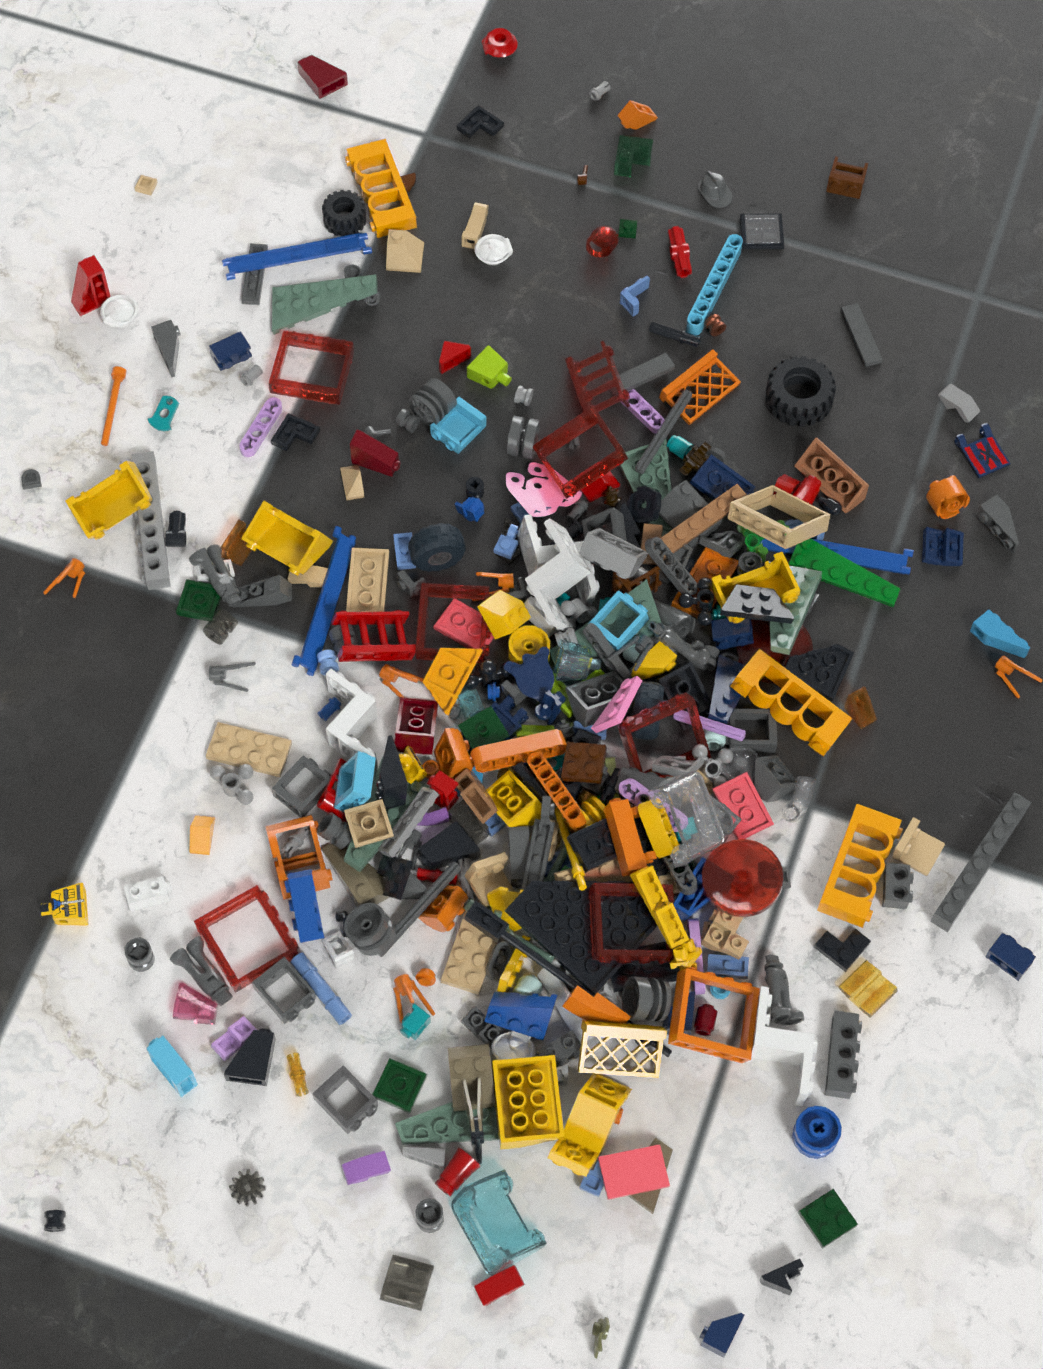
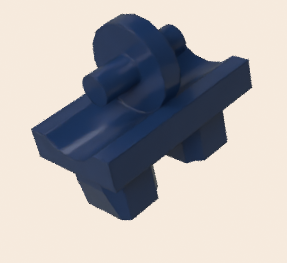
M550 690L545 692L541 704L535 708L536 717L539 720H546L547 725L554 724L557 715L561 712L560 707L566 700L564 695L560 691L554 694Z

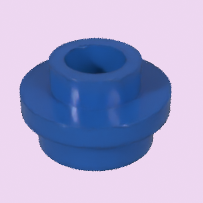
M493 682V684H488V700L496 701V698H500V686H496V682Z

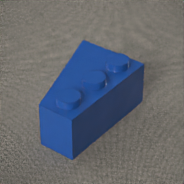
M702 857L692 871L697 880V891L692 895H685L680 891L673 902L680 920L686 922L687 919L691 918L731 886L736 878ZM686 881L685 885H687L688 887H691V885H689L688 882Z
M312 870L287 874L288 880L284 882L286 892H291L292 899L288 900L290 912L294 911L295 919H292L294 931L298 930L300 943L324 938Z
M494 992L484 1022L544 1040L557 995L551 994V997L532 993V996L520 995V993Z

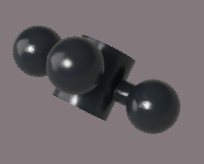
M703 577L697 583L700 590L697 598L684 593L679 597L678 601L679 605L683 608H689L696 604V609L700 612L697 617L698 622L706 626L713 619L710 611L713 608L714 594L710 591L712 581L707 577Z
M485 660L478 669L480 675L470 674L465 686L468 689H474L478 686L479 682H483L485 688H488V684H493V682H496L497 686L501 682L500 675L511 677L512 674L504 669L505 663L501 665L500 669L496 670V665L492 660Z

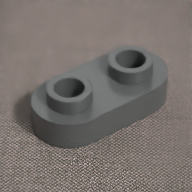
M503 941L494 946L485 969L486 975L490 980H500L514 953V948L510 943ZM500 950L504 952V956L500 955ZM493 968L497 970V974L493 973Z

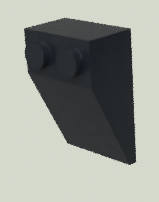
M684 662L673 668L670 672L667 671L652 679L653 682L660 683L664 687L663 702L673 716L676 709H681L708 718L711 701L692 662ZM677 721L683 731L692 727V725Z
M392 735L387 738L379 780L376 781L378 791H375L376 800L383 799L385 809L406 805L408 788Z

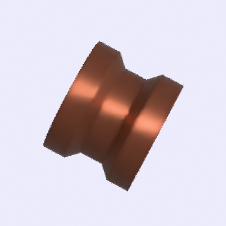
M719 314L711 315L704 322L706 328L710 329L709 332L712 336H718L726 329V324L721 322Z

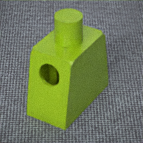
M489 345L467 367V378L490 389L494 388L499 382L504 386H508L512 377L507 375L508 363Z

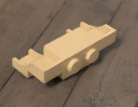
M737 876L727 895L723 893L718 902L721 905L719 910L715 909L709 918L712 923L701 945L710 950L728 954L739 960L749 941L736 934V930L749 906L751 905L765 911L774 892L758 883L754 886Z

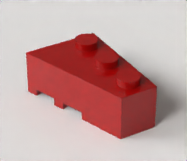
M95 255L78 262L71 303L81 317L100 308L103 302L111 297L104 269Z

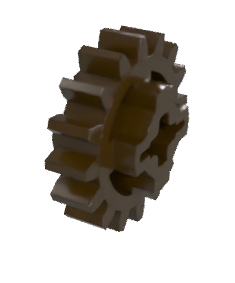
M706 441L700 447L695 445L683 458L682 461L685 464L679 471L685 476L692 470L696 473L709 458L707 452L712 446Z

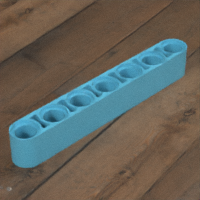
M732 234L727 238L688 315L687 333L697 336L702 332L705 326L704 322L710 316L741 254L743 243L741 236Z

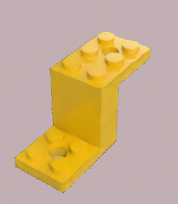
M593 1073L578 1093L564 1128V1138L558 1139L547 1158L558 1166L571 1169L576 1175L586 1177L598 1160V1157L602 1154L619 1110L628 1099L632 1089L604 1075Z

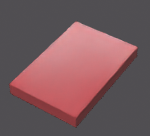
M455 598L434 625L436 631L468 649H482V654L494 639L481 613Z
M747 772L712 788L716 800L725 804L734 816L732 831L738 842L774 825Z
M660 1144L598 1157L607 1200L670 1187Z

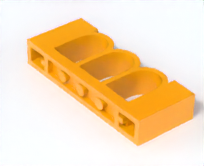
M386 139L347 148V156L344 157L347 167L350 166L352 173L354 172L355 181L361 186L363 201L368 204L369 218L371 219V222H369L372 232H375L376 237L387 236L389 229L410 230L417 228L416 215ZM385 164L387 169L372 174L361 173L362 170ZM391 182L394 187L374 193L368 191L372 187ZM399 201L401 205L400 207L385 211L374 209L377 206Z
M760 649L730 685V687L745 698L748 695L751 702L759 708H770V713L777 722L783 725H792L794 734L803 741H808V745L823 757L853 719ZM766 676L782 688L776 695L764 693L759 687V681L762 677ZM787 692L803 704L802 708L794 712L787 710L781 703L780 698ZM808 708L826 722L819 728H813L804 722L802 714Z
M856 804L817 911L863 928L865 921L870 922L873 913L870 907L876 893V883H878L885 867L884 861L890 854L895 838L898 840L903 830V828H900L902 820ZM858 832L879 840L884 844L885 849L875 851L851 841L854 833ZM846 854L873 864L877 872L866 874L844 866L843 862ZM839 877L861 885L868 891L869 895L862 898L856 897L834 887Z

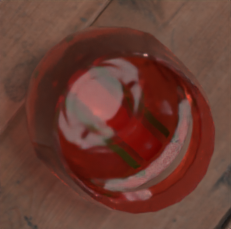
M607 225L594 229L586 241L587 252L598 258L609 256L619 242L615 229ZM592 241L596 246L601 247L602 250L600 252L593 250L590 242Z

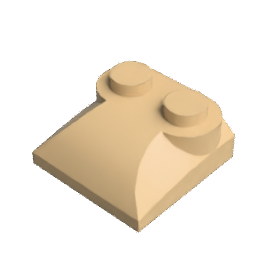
M383 799L344 810L355 848L394 837Z

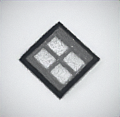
M781 213L740 214L741 237L743 239L742 250L784 249Z

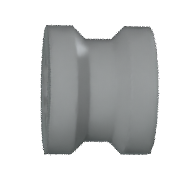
M519 385L514 402H521L525 406H529L534 390L531 388L524 389L523 386Z

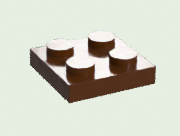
M567 742L561 775L562 781L601 784L607 751L606 745Z

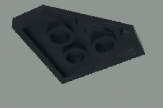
M834 644L830 647L812 650L802 655L791 656L787 660L785 668L832 702L854 652L840 644Z

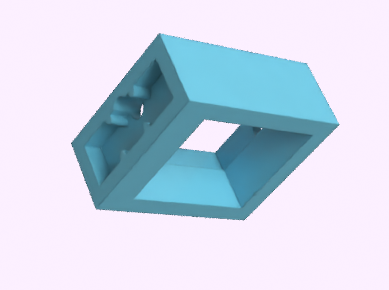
M619 590L589 622L595 624L601 630L612 648L616 651L626 645L649 620L648 610L641 604L636 605L633 602L634 599L625 592L623 594ZM622 601L639 616L617 638L600 623Z
M358 751L339 769L335 809L344 812V810L363 805L371 798L375 757Z
M164 1036L155 1038L149 1043L146 1049L152 1062L181 1098L198 1085L194 1073Z

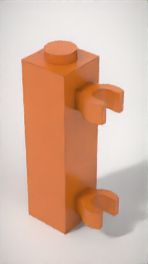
M620 798L610 800L604 808L622 877L629 876L646 867L648 863H652L657 857L655 851L643 853L634 818L640 817L638 806L631 808L628 799L621 800Z

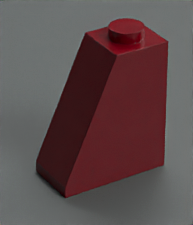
M313 55L297 62L300 76L319 99L348 85L347 73Z
M358 429L356 430L350 442L352 464L392 477L394 472L400 468L399 453Z

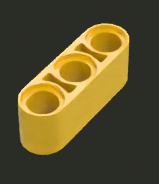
M654 798L638 805V812L656 856L663 858L679 852L678 840L661 799Z

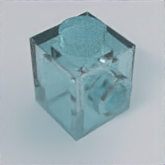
M476 689L472 691L466 690L458 695V704L461 706L460 708L465 720L485 709Z

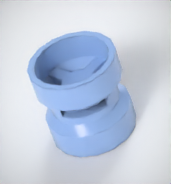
M324 650L317 654L318 662L321 664L320 672L322 675L326 676L330 669L335 672L339 671L338 663L335 661L337 657L334 650Z

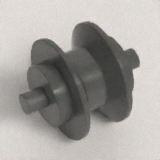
M561 719V722L554 726V729L562 731L566 742L575 734L574 731L570 730L573 727V723L565 721V719Z

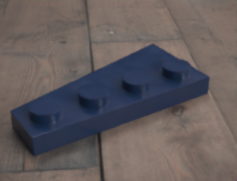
M719 655L708 719L727 725L742 696L730 685L745 667L744 664Z

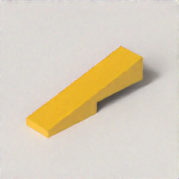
M646 866L630 874L670 949L688 941L689 938L673 903H669L653 866Z

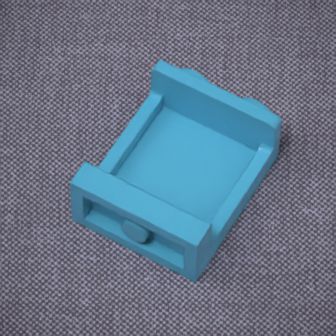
M460 397L456 399L457 405L437 425L435 423L430 425L431 436L435 440L444 443L450 451H455L457 454L486 427V416Z

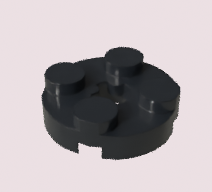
M640 486L634 494L631 493L629 496L627 508L635 522L648 524L659 518L662 496L651 487ZM646 501V507L643 508L642 504Z

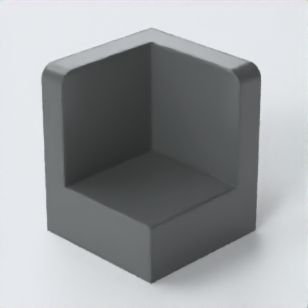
M519 577L518 584L514 585V588H509V593L507 594L524 603L527 600V593L522 577Z

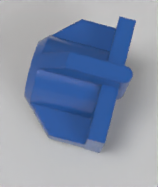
M469 497L462 504L459 502L455 503L458 513L462 514L468 521L474 520L477 522L484 514V504L478 498Z

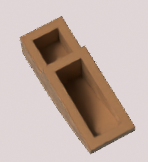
M466 768L454 779L459 783L457 788L461 792L460 795L481 823L484 824L498 811L491 796L473 771Z

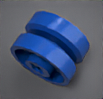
M822 1106L808 1107L800 1113L793 1127L792 1138L794 1145L801 1154L808 1158L819 1159L826 1157L834 1151L841 1137L842 1126L837 1115L830 1109Z

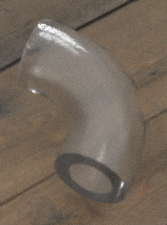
M808 776L797 777L793 795L789 803L782 808V816L785 821L794 823L806 813L813 798L816 779Z

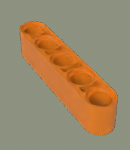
M556 729L474 748L470 755L476 771L483 773L515 766L520 762L527 763L528 756L537 751L541 752L545 758L562 755L566 752L567 743L562 731Z
M538 751L531 753L527 758V763L548 796L551 797L552 802L555 803V806L572 830L583 829L587 820L576 801L544 755Z

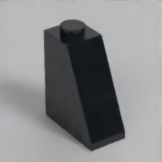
M456 821L418 848L420 863L424 867L427 865L430 870L447 867L452 862L459 864L458 860L461 858L463 861L464 858H470L473 861L481 857L480 848Z
M265 1028L252 1031L224 1072L226 1081L267 1086L276 1041L274 1032Z

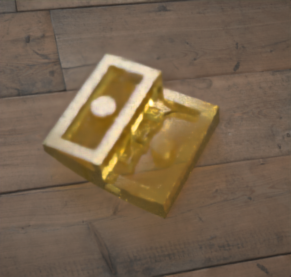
M867 960L839 985V989L869 1018L898 992L897 987L883 977L882 972Z

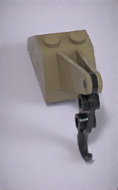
M489 1044L448 1048L453 1110H466L470 1122L471 1143L475 1148L477 1162L481 1165L482 1144H484L483 1108L495 1107ZM473 1109H477L478 1116L473 1117Z

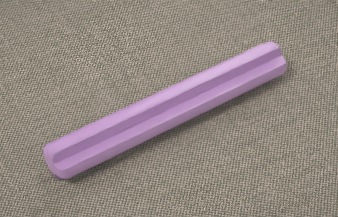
M676 709L674 712V720L738 741H743L746 732L742 729L681 709Z

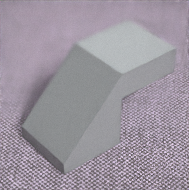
M948 384L938 394L946 409L956 408L965 423L970 422L980 412L973 398L953 384Z

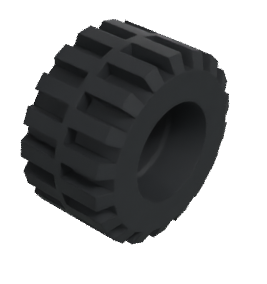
M351 190L334 191L333 195L329 194L327 199H324V204H322L323 222L328 232L334 233L335 236L341 235L342 237L358 234L359 230H363L367 220L366 207L363 198L358 196V193H351ZM349 212L350 214L340 215L339 213Z

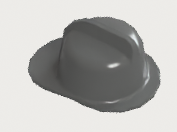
M708 171L698 183V190L711 206L724 208L731 203L732 193L720 174Z

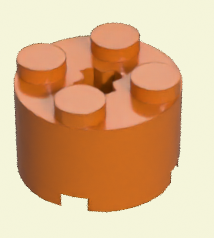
M955 475L941 481L936 480L932 482L929 486L930 490L926 495L928 503L936 515L942 519L956 516L960 513L959 509L962 507L966 508L970 501L969 495Z

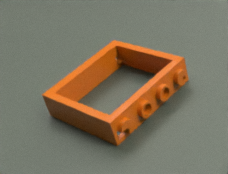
M694 967L685 968L677 972L668 1044L741 1064L751 1060L760 988L753 987L748 982H735L730 977H717L712 972H699ZM690 980L746 995L740 1048L684 1034Z

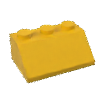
M510 770L486 789L498 810L496 814L508 827L533 826L535 819L541 820V802Z

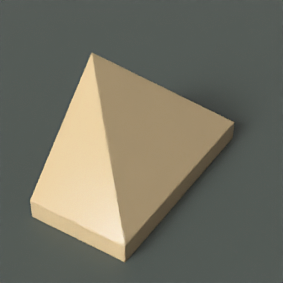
M353 465L340 468L346 500L364 498L359 466Z

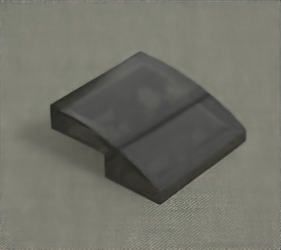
M392 1255L380 1300L422 1311L434 1265Z

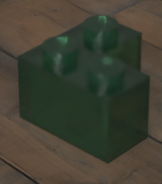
M620 135L614 175L631 177L633 164L650 166L653 139Z

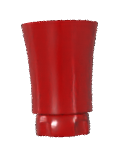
M809 475L801 482L793 496L812 505L822 483L817 477Z
M458 1147L451 1161L439 1175L440 1178L435 1182V1185L451 1197L481 1166L468 1153Z

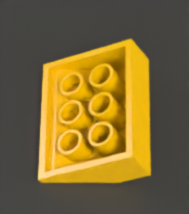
M555 1055L493 1060L492 1075L500 1150L522 1148L564 1138Z

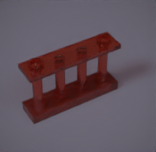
M604 341L600 342L603 351L580 362L575 361L572 356L565 359L585 418L591 425L598 422L596 417L598 412L620 401L627 408L630 407L628 401L630 395L627 389L623 387L612 357L615 355L614 351ZM606 357L607 366L586 376L581 375L580 371L583 370L582 368ZM611 372L613 380L590 391L586 389L588 382ZM615 386L617 387L618 395L597 405H592L591 400H593V397Z

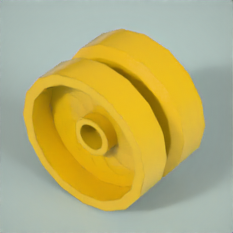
M523 626L516 629L509 638V661L521 665L524 654L535 655L541 647H547L550 652V639L547 633L536 626Z

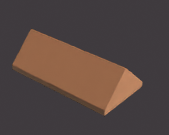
M815 438L795 464V467L806 477L809 475L817 477L822 483L820 490L828 498L830 497L840 502L842 511L848 513L866 498L869 485L823 442Z

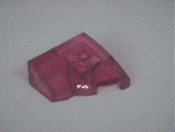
M179 983L173 1019L192 1020L198 1024L215 1025L218 1004L186 984Z

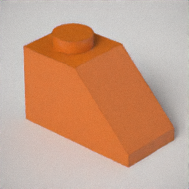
M631 100L617 115L625 128L635 130L658 118L649 106Z

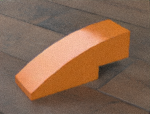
M578 985L568 995L562 1005L571 1013L587 1021L626 1023L631 1017L598 992L593 997Z

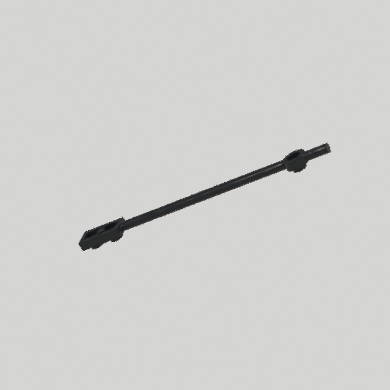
M478 901L473 903L463 919L495 942L500 937L573 990L578 985L594 997L592 992L507 932L506 928L509 924ZM630 1020L626 1022L627 1024H634ZM650 1041L645 1047L651 1045L656 1049L657 1041ZM663 1044L662 1054L668 1058L672 1050Z

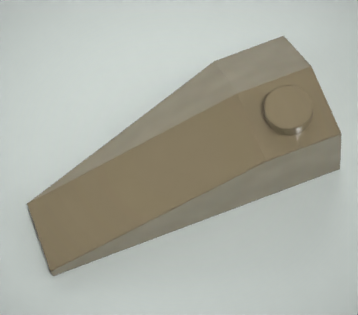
M329 844L321 848L356 907L366 903L379 904L389 898L383 895L388 881L384 875L378 874L377 870L369 863L359 872L344 862L348 846L339 849L333 844Z

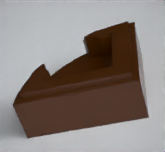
M415 173L400 176L406 192H409L416 183Z

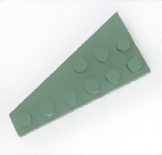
M376 274L273 287V334L280 333L279 330L286 327L288 329L295 327L294 324L301 321L307 322L332 312L331 309L338 306L340 308L347 306L346 303L353 300L359 301L376 294Z
M666 439L643 474L636 472L635 466L649 444L616 455V461L632 494L637 491L638 487L647 486L659 492L662 500L671 491ZM646 501L642 504L643 508L646 507ZM660 515L656 521L648 523L663 525L662 537L673 530Z
M789 565L800 588V595L795 602L784 603L794 616L792 624L770 621L771 651L790 655L822 578V571Z
M645 580L628 594L634 599L633 602L636 605L641 604L648 610L649 620L636 635L641 637L644 634L651 638L655 635L650 630L649 623L654 621L658 624L661 623L650 587L647 580ZM620 601L600 624L615 637L619 638L639 615ZM587 623L575 632L579 644L575 647L581 646V648H579V651H574V654L586 652V658L598 656V654L583 634V629L588 625ZM558 645L550 650L555 668L559 666L566 667L565 663L567 662V665H571L568 658H562L564 654H567L564 653L565 651H560Z
M383 757L372 783L371 798L365 804L377 801L375 791H378L376 781L379 780ZM416 780L412 784L408 783L406 805L386 809L392 829L423 787L429 788L428 785ZM351 839L344 862L361 872L378 852L377 849L384 840L355 848L353 839Z
M453 1102L395 1123L402 1145L471 1142L470 1122L466 1110L454 1111ZM496 1107L483 1108L484 1141L499 1140ZM473 1109V1117L478 1116L477 1109Z

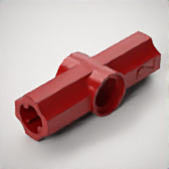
M674 226L668 230L670 257L674 261L677 276L685 278L692 274L689 245L685 242L683 228Z

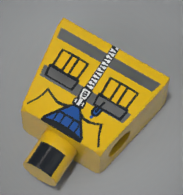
M83 883L52 891V902L40 904L41 915H52L57 925H89L87 896Z

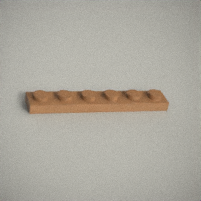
M736 484L660 539H662L672 553H675L727 516L730 503L747 496V494Z

